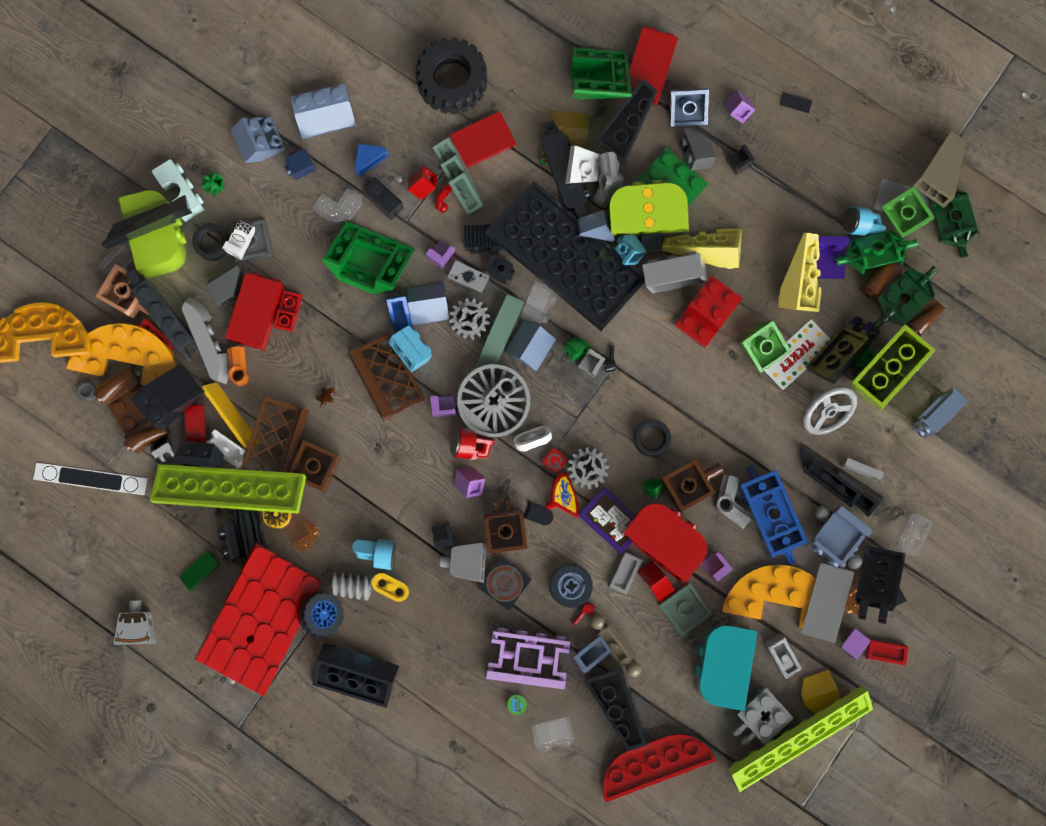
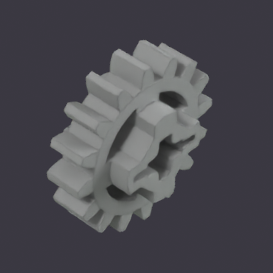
M466 298V303L458 301L459 307L453 306L455 312H450L449 314L453 317V319L449 320L450 324H454L451 327L452 331L458 330L456 335L460 336L463 334L464 340H466L467 336L474 340V335L480 338V332L486 333L485 326H490V322L486 321L490 319V315L485 314L488 308L482 309L483 302L476 304V299L469 302L468 298ZM468 307L475 308L476 310H469ZM461 311L462 317L457 321L458 314ZM466 317H473V322L467 321ZM482 317V323L478 327L477 322ZM466 327L471 329L472 331H466L463 329Z
M586 447L585 452L579 449L578 456L576 454L572 455L574 461L569 460L568 462L572 465V467L567 468V471L572 472L569 478L576 479L574 485L578 482L581 483V489L584 485H587L588 490L591 489V485L597 488L598 482H605L602 477H608V473L605 470L609 469V466L604 465L607 458H601L602 452L597 455L595 448L592 452H589L588 447ZM584 456H589L588 460L584 462L578 461ZM595 458L599 461L601 469L596 466ZM591 460L593 471H590L585 477L586 469L583 466H587ZM575 468L580 470L582 474L581 479L576 474ZM593 475L599 476L593 481H588V478Z

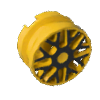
M263 511L264 522L273 528L286 527L292 518V513Z

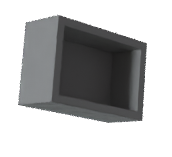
M688 252L683 257L669 256L663 261L653 259L647 261L648 264H643L646 288L652 293L704 284L708 281L705 260L697 252Z

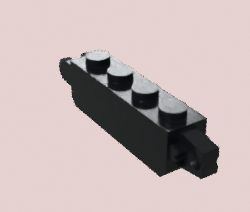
M554 120L543 124L545 137L542 141V147L564 207L569 211L574 210L577 218L587 216L588 212L585 205L588 204L587 199H590L587 188L583 189L582 183L565 184L570 155L568 146L571 145L569 138L562 131H559Z
M133 268L129 270L126 275L131 280L128 284L131 292L176 350L180 351L188 362L192 360L189 352L185 350V347L189 344L195 353L199 355L200 352L192 334L149 278L143 274L138 276Z

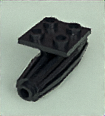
M233 509V524L223 520L217 529L219 541L223 540L221 548L222 559H226L227 564L240 556L244 565L255 542L266 548L261 519L257 510Z

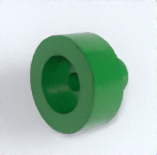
M659 479L646 480L643 483L644 493L651 496L652 499L658 498V494L663 491L662 481Z

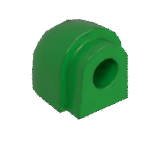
M580 337L569 339L563 346V350L571 362L581 358L587 353L589 348L591 349V345Z

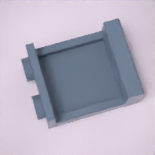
M839 506L809 543L813 546L811 549L820 556L823 554L828 558L827 562L835 568H844L849 557L873 530L843 506Z

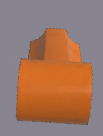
M239 346L227 349L230 369L229 378L235 385L245 386L249 381L245 348ZM242 372L243 377L240 380H235L236 374Z

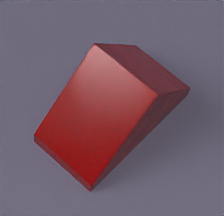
M653 560L637 571L659 603L675 593L668 578Z

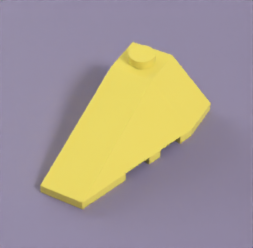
M716 229V233L706 234L703 231L699 232V235L692 237L687 234L664 237L662 251L679 256H685L688 252H697V254L700 253L706 264L727 269L739 268L742 229Z
M803 234L780 288L778 308L819 312L821 287H818L817 279L820 276V270L817 269V260L819 259L818 234Z

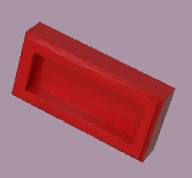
M869 639L871 641L867 646L866 659L906 666L909 646Z

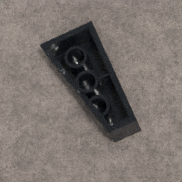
M644 79L639 82L632 91V96L625 100L595 139L609 152H614L617 158L624 164L628 160L658 94V91Z
M621 666L585 678L583 680L600 705L627 751L647 746L648 740L623 667Z

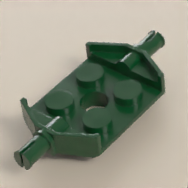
M956 190L955 197L944 208L933 200L929 205H932L941 236L939 242L954 247L957 246L960 258H965L969 256L966 249L967 242L979 231L968 193ZM951 213H959L960 220H954L951 217Z
M932 266L926 273L907 269L876 299L881 313L880 317L873 322L877 325L876 328L879 329L887 321L900 326L906 325L912 317L936 296L931 278L939 272L938 269L932 274L931 272L936 268L935 266ZM900 294L908 296V303L904 304L900 301Z

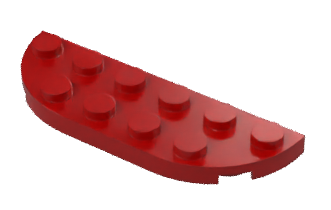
M686 734L667 735L648 742L647 746L631 751L626 750L614 758L605 772L602 785L605 803L711 764L717 760L712 751L702 741Z

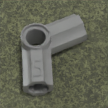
M614 152L602 153L599 156L601 175L599 178V188L593 200L595 204L603 208L607 207L613 194L622 188L624 183L623 176L618 171L617 156Z
M723 475L715 502V509L718 513L725 515L744 529L753 515L734 502L740 478ZM721 500L728 501L729 508L727 510H723L720 507Z

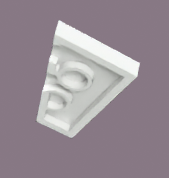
M572 146L570 148L565 184L598 182L601 175L600 154L578 146Z

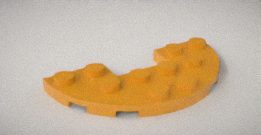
M32 303L15 309L14 313L7 318L3 317L0 320V363L19 361L20 343L52 340L51 355L53 357L91 354L90 340L82 322L70 311L56 304Z
M116 323L99 327L88 333L91 354L70 356L66 369L104 377L107 373L109 359L143 366L140 385L145 386L177 365L170 348L155 333L138 325Z
M770 565L755 569L745 574L730 589L721 612L761 620L764 601L801 608L798 628H803L816 578L804 570L787 565Z

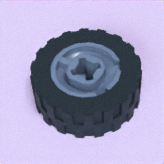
M565 565L559 568L551 578V595L557 603L564 607H579L587 602L593 591L591 576L578 565Z

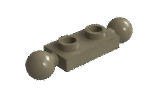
M594 614L590 619V625L594 629L600 630L596 637L601 635L612 650L610 655L619 667L625 664L626 673L631 677H637L641 673V666L638 662L631 660L635 656L634 652L613 624L606 627L604 616Z

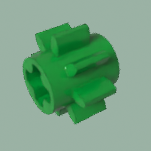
M210 171L201 178V187L206 194L212 193L213 196H216L225 189L223 187L224 180L219 173L213 174Z
M867 348L854 362L855 367H866L874 359L873 350Z

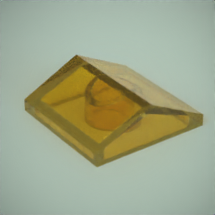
M552 110L551 120H554L559 131L568 136L571 144L568 147L578 146L586 149L589 114Z

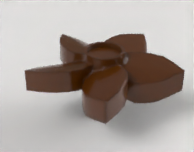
M324 387L322 388V395L316 398L317 401L321 402V408L327 402H334L332 397L335 393L334 388H329L328 390Z

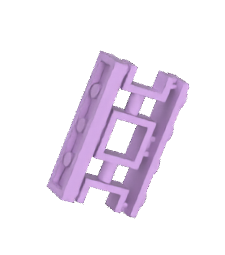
M498 627L497 631L492 632L491 643L501 644L499 662H488L486 679L565 689L566 673L558 672L557 666L559 652L569 653L571 642L567 641V637L555 635V639L547 638L548 634L543 633L529 636L528 631L517 630L516 634L508 633L509 629ZM498 636L525 639V643L517 642L516 652L505 651V640H499ZM537 641L564 645V648L556 647L555 656L549 657L543 656L544 646L536 644ZM520 647L540 649L537 669L518 666ZM503 658L515 660L513 670L521 671V674L494 671V667L502 668ZM542 664L553 665L552 675L560 676V679L532 675L533 673L541 674Z

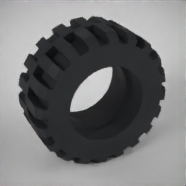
M452 37L449 41L446 38H442L440 43L434 41L431 43L430 49L426 47L423 50V56H419L417 60L418 65L415 72L419 93L423 96L426 104L430 103L431 108L434 110L440 108L441 113L447 114V111H451L452 114H457L459 110H462L463 113L468 111L467 107L469 106L471 108L475 107L477 100L481 101L483 92L487 88V66L481 52H477L476 46L473 44L468 46V41L462 39L459 42L457 38ZM450 63L460 64L469 71V79L459 88L445 89L434 80V75L440 67Z

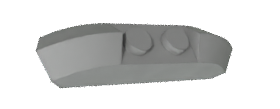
M189 297L184 302L182 311L209 376L214 381L227 384L230 371L227 353H219L222 349L218 341L213 339L214 330L211 324H207L212 318L201 303Z

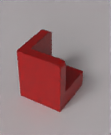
M422 166L409 177L407 190L422 200L436 188L437 175L425 166Z

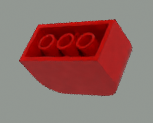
M650 504L640 509L622 531L621 535L623 537L628 536L631 539L632 545L680 583H686L706 557L707 544L704 537L696 530V525L689 520L686 522L681 519L682 515L674 508L669 509L661 504Z

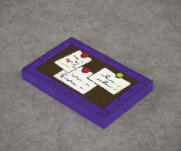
M603 487L578 516L619 554H622L632 542L628 536L623 537L621 533L635 514Z

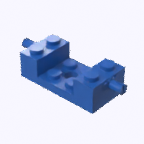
M755 465L747 467L751 479L739 485L738 489L744 503L748 504L763 538L761 543L768 558L784 554L788 565L796 562L792 550L808 543L780 476L777 470L766 475H758ZM771 508L778 510L779 516L777 519L769 517V510Z

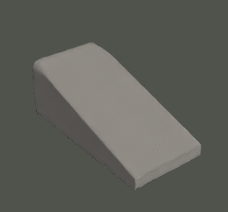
M781 633L764 642L785 679L802 670L786 638Z

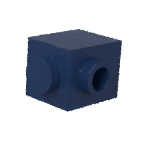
M305 149L299 152L294 151L285 158L287 162L285 169L289 176H294L295 180L316 171Z

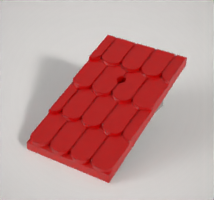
M255 542L203 640L195 660L264 696L300 626L298 617L299 606H301V602L308 595L317 593L321 580Z

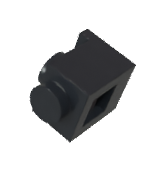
M492 255L485 274L494 280L506 284L508 280H512L515 274L514 264L500 259L496 255ZM499 266H502L505 269L504 271L500 272L497 270V268Z

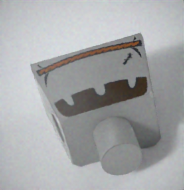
M141 600L129 601V613H119L114 645L156 643L152 613L141 612Z

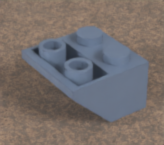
M272 117L241 118L231 129V133L245 163L260 162L285 150Z

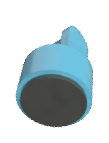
M853 205L843 215V228L848 234L865 236L886 231V227L882 225L880 214L872 212L870 208Z
M378 539L377 542L356 540L353 543L352 549L356 553V557L374 561V568L391 570L394 567L397 543L395 541Z

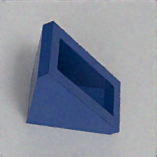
M359 144L354 168L356 175L361 177L389 157L386 148Z
M405 294L386 298L394 331L402 330L408 325L413 328Z

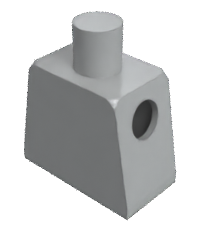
M483 543L452 547L451 556L440 557V567L450 568V575L453 577L484 583L486 546Z

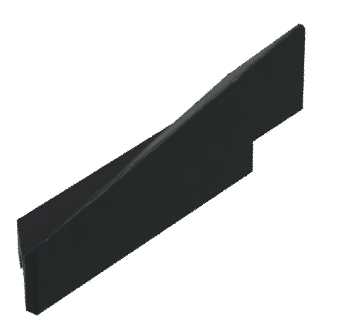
M186 195L179 197L169 204H163L114 223L106 240L102 242V246L106 249L176 223V219L192 214Z
M804 445L801 447L803 472L848 506L852 507L855 504L867 517L873 513L882 501L883 496L808 446Z

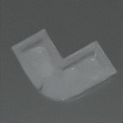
M349 188L338 203L321 194L312 210L332 223L343 222L348 219L350 220L355 215L364 198Z

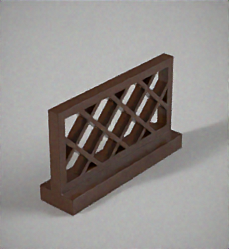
M390 333L357 349L350 350L348 355L383 422L425 400L410 370L396 352L395 354L391 353L393 348L391 347L390 352L379 349L381 342L387 339L388 341L392 337ZM366 349L375 351L373 360L364 358L362 351ZM377 352L388 355L386 364L375 361ZM390 356L398 358L400 361L398 369L388 366ZM373 364L384 368L381 377L373 375L371 371ZM386 369L397 372L394 381L383 378ZM399 373L407 375L409 378L407 385L396 382ZM382 381L393 384L390 394L381 390ZM395 385L406 388L403 398L392 395ZM407 390L415 391L419 398L414 401L405 399ZM394 398L402 401L400 407L392 411L389 405L390 399Z
M264 396L240 470H251L245 467L248 459L255 456L260 467L254 469L255 471L259 469L265 471L264 467L274 462L277 468L276 472L288 473L294 461L310 410ZM266 403L275 404L278 412L268 416L265 411ZM286 409L296 411L294 419L286 422L282 411ZM279 413L284 424L274 428L269 418ZM267 419L272 430L262 434L258 427L260 422ZM286 426L289 431L288 437L280 440L276 430ZM258 431L260 436L255 438L256 433ZM274 432L278 442L268 447L263 436ZM261 438L266 448L256 453L253 448V442ZM280 444L283 453L281 456L274 458L270 448ZM268 450L272 461L262 465L257 455Z

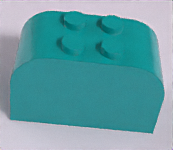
M716 625L706 631L702 644L698 645L697 648L699 662L695 664L693 676H696V690L702 699L715 706L745 711L758 631L726 625Z

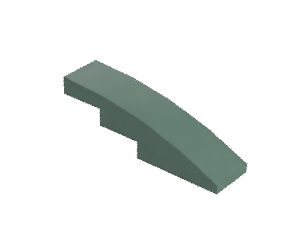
M450 137L432 147L442 162L441 167L450 180L448 183L467 214L469 215L484 206L478 189Z
M507 294L476 367L498 364L525 301Z

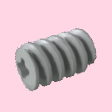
M334 571L331 581V592L333 591V596H338L340 592L343 598L348 593L350 599L356 594L358 600L363 595L364 600L368 601L372 591V579L369 582L365 575L363 580H360V575L357 574L354 580L352 573L345 578L344 572L341 573L340 577H337V573Z

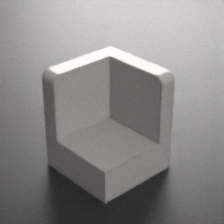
M589 348L578 368L594 378L603 365L605 358Z

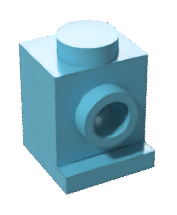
M623 235L617 240L618 245L615 249L623 259L622 263L624 265H637L647 252L635 235Z

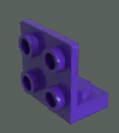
M818 236L819 259L817 260V269L820 270V276L817 279H844L845 264L837 266L835 258L845 256V248L849 245V237Z

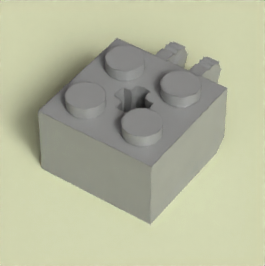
M762 686L746 701L745 711L736 710L735 714L742 723L732 734L734 736L740 735L747 727L751 732L742 739L741 744L745 746L756 737L765 745L793 717L766 687ZM762 711L767 712V718L761 720L762 715L760 713Z

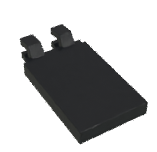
M856 316L849 322L847 327L842 326L806 366L807 370L835 384L868 348L872 340H875L880 331L875 328L876 325L869 322L866 325L862 323L863 319Z
M866 545L855 596L856 604L860 605L858 611L859 619L866 620L868 607L880 609L878 623L886 624L888 611L893 612V609L896 607L906 553Z

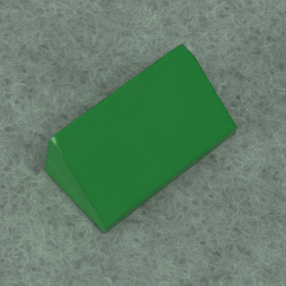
M207 550L179 578L189 591H193L221 563Z

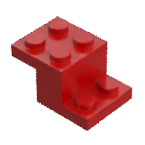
M711 276L677 321L675 327L705 349L743 298L714 276Z

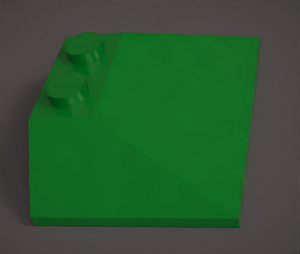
M572 47L571 98L582 100L631 97L628 52Z
M346 220L322 261L339 281L368 293L378 294L393 290L415 252V248Z

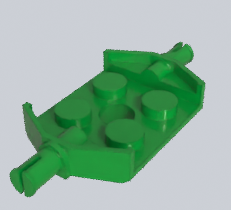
M892 230L851 239L846 256L835 258V263L837 266L848 263L861 274L865 273V269L901 261L900 264L903 265L905 251L909 248L918 247L917 239L906 241ZM874 246H878V247H880V248H882V249H881V250H875V249H873V247H874Z

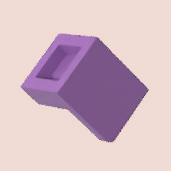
M737 89L724 103L729 114L741 123H744L755 111L750 98Z
M440 240L433 250L430 248L427 251L426 257L443 269L455 253V247L452 245L448 246Z
M430 396L433 418L456 415L455 399L453 396L440 398L438 396Z
M473 467L460 469L456 472L454 487L466 498L479 496L483 493L485 478Z
M715 551L701 563L715 582L733 570L719 551Z
M850 628L846 634L848 638L841 648L850 654L851 658L857 660L871 640L855 628Z

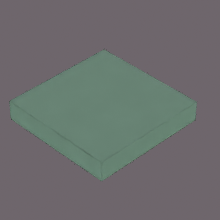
M690 582L658 604L681 637L713 615Z

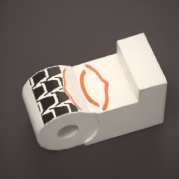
M240 220L228 242L226 241L223 246L225 252L242 260L254 235L255 227Z

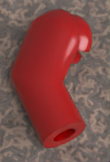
M445 184L436 195L435 208L441 213H445L448 209V204L444 203L446 197L452 191L451 186Z

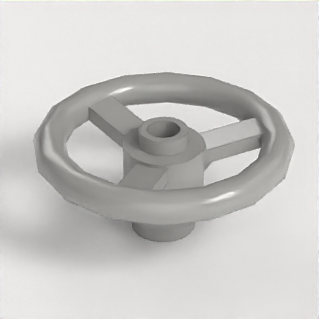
M837 386L825 391H817L813 394L812 401L803 415V427L808 433L814 435L828 434L840 428L854 414L857 406L856 393L852 388L846 386ZM836 394L848 395L850 403H836L831 396ZM816 409L819 415L812 425L811 416ZM845 411L835 423L821 427L826 418L835 416L837 412Z

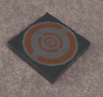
M500 556L484 578V583H481L478 588L504 608L510 610L532 579Z

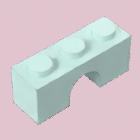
M170 159L152 170V173L165 191L178 187L180 188V194L176 199L186 195L192 214L182 217L185 222L204 211L201 205L204 203L198 193L194 194L191 190L194 186L188 178L184 179L182 176L184 171L179 163L174 164Z

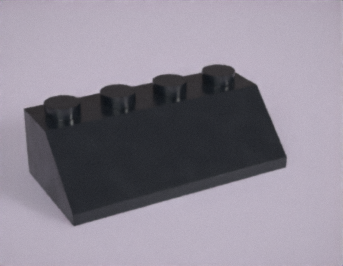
M324 643L316 661L312 685L387 708L399 665Z

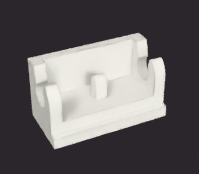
M214 429L211 433L213 437L206 442L214 443L224 454V459L239 469L246 450Z

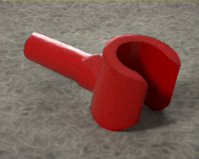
M589 602L585 603L580 614L574 619L572 624L576 626L585 613L592 615L595 605Z

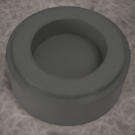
M82 382L76 389L78 398L87 402L95 399L96 386L90 382Z

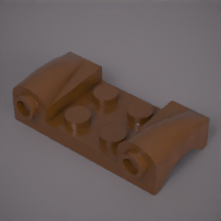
M894 263L881 265L860 287V290L866 297L872 299L877 304L876 299L902 275L900 273L902 270ZM900 294V301L904 304L908 303V296ZM932 298L906 325L917 335L922 336L945 310V307L935 298Z
M127 368L96 387L94 395L100 403L103 402L110 408L126 435V441L123 443L127 450L140 454L149 445L169 436L171 432L168 427L163 431L153 427L130 400L143 386L140 385V381L134 371Z

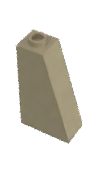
M950 131L941 141L913 187L943 208L955 197L966 141Z

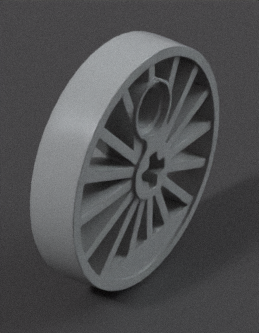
M498 364L484 365L473 370L463 380L457 397L458 410L462 420L471 430L486 437H502L514 432L525 421L530 409L529 389L524 379L513 369ZM495 368L503 369L499 383L495 386ZM491 369L492 389L489 387L482 372L483 370ZM507 371L515 375L512 379L504 378ZM478 372L487 391L472 378ZM517 378L522 383V386L516 388L514 382ZM468 381L476 386L483 395L466 389L465 386ZM509 381L512 383L513 387L510 392L502 390L503 382ZM525 389L526 398H509L512 394ZM463 392L482 399L462 400ZM491 396H492V397L498 396L499 398H498L497 401H498L499 404H498V405L493 404V405L491 406V405L489 404V403L491 402V400H490L489 398H490ZM527 401L525 410L506 403ZM482 403L481 405L471 410L466 405H464ZM504 407L518 411L520 413H523L524 415L521 418V420L518 421ZM484 408L478 416L473 413ZM501 410L516 423L513 428L509 429ZM488 411L485 421L483 422L480 418ZM491 413H493V430L487 426ZM496 413H498L506 430L505 432L497 433Z

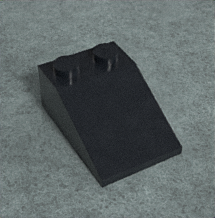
M179 364L145 385L130 400L153 427L163 431L203 395L205 391L183 365Z

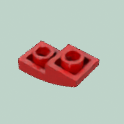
M283 290L274 328L293 332L303 294Z
M205 404L190 405L185 410L187 442L206 443Z

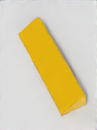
M218 383L202 386L207 398L243 448L247 450L253 432ZM259 439L253 442V448L260 443Z

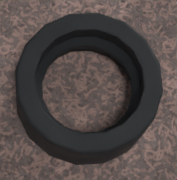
M213 223L204 224L194 232L192 238L193 248L203 259L218 261L227 254L223 246L226 241L228 242L229 236L219 225ZM209 232H216L222 238V246L214 253L205 252L201 247L202 237Z
M658 420L643 422L634 434L635 447L641 454L648 457L660 456L667 450L671 442L670 430L664 423ZM654 427L662 432L664 440L658 449L651 450L642 444L641 435L645 429Z

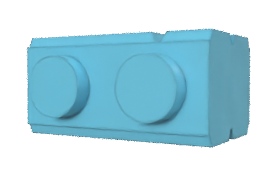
M409 325L395 333L388 342L410 372L426 364L432 357L430 347L427 344H423L419 333L415 329L412 330Z

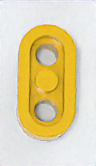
M379 573L372 579L373 589L394 601H404L409 595V588L405 583L387 574ZM381 579H384L386 582L384 587L379 585ZM398 588L403 590V594L400 596L396 594Z

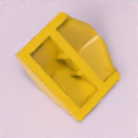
M829 670L803 678L801 697L805 707L815 715L819 710L826 709L835 700L840 698L838 688Z

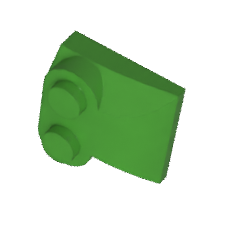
M915 187L910 188L881 207L901 238L906 237L935 218Z
M771 319L760 323L740 339L741 348L746 351L759 373H762L791 352L776 324Z

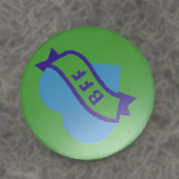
M513 695L508 699L507 708L510 713L520 715L526 710L527 703L523 696Z

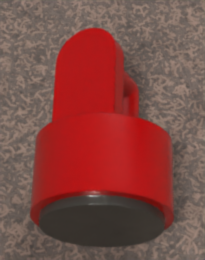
M457 428L451 436L450 453L453 457L464 459L487 458L491 445L495 444L496 439L478 435L472 430ZM476 442L483 443L482 449L476 448Z

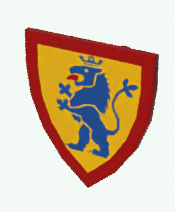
M564 472L554 480L551 490V501L546 503V508L550 510L558 507L578 518L577 496L570 478Z

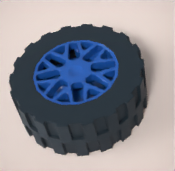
M323 592L312 593V595H308L301 602L302 604L298 609L299 624L302 625V629L306 630L308 634L315 636L331 635L341 626L342 619H344V609L336 596Z

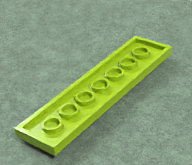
M158 464L150 501L160 504L299 514L306 476L300 473Z
M864 685L853 689L844 698L835 700L826 709L819 710L810 719L801 721L797 727L785 731L776 740L767 742L763 748L751 752L742 761L735 762L728 771L739 792L872 711L873 707L869 693Z

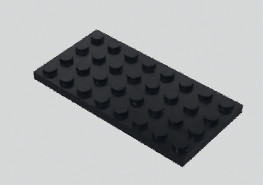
M533 181L489 226L485 234L602 332L645 283L644 273L634 265H624L622 263L623 259L617 250L605 240L580 236L577 222L579 218Z

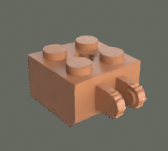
M115 264L95 297L132 319L136 318L140 310L148 314L130 290L128 284L131 280L126 275L128 271Z

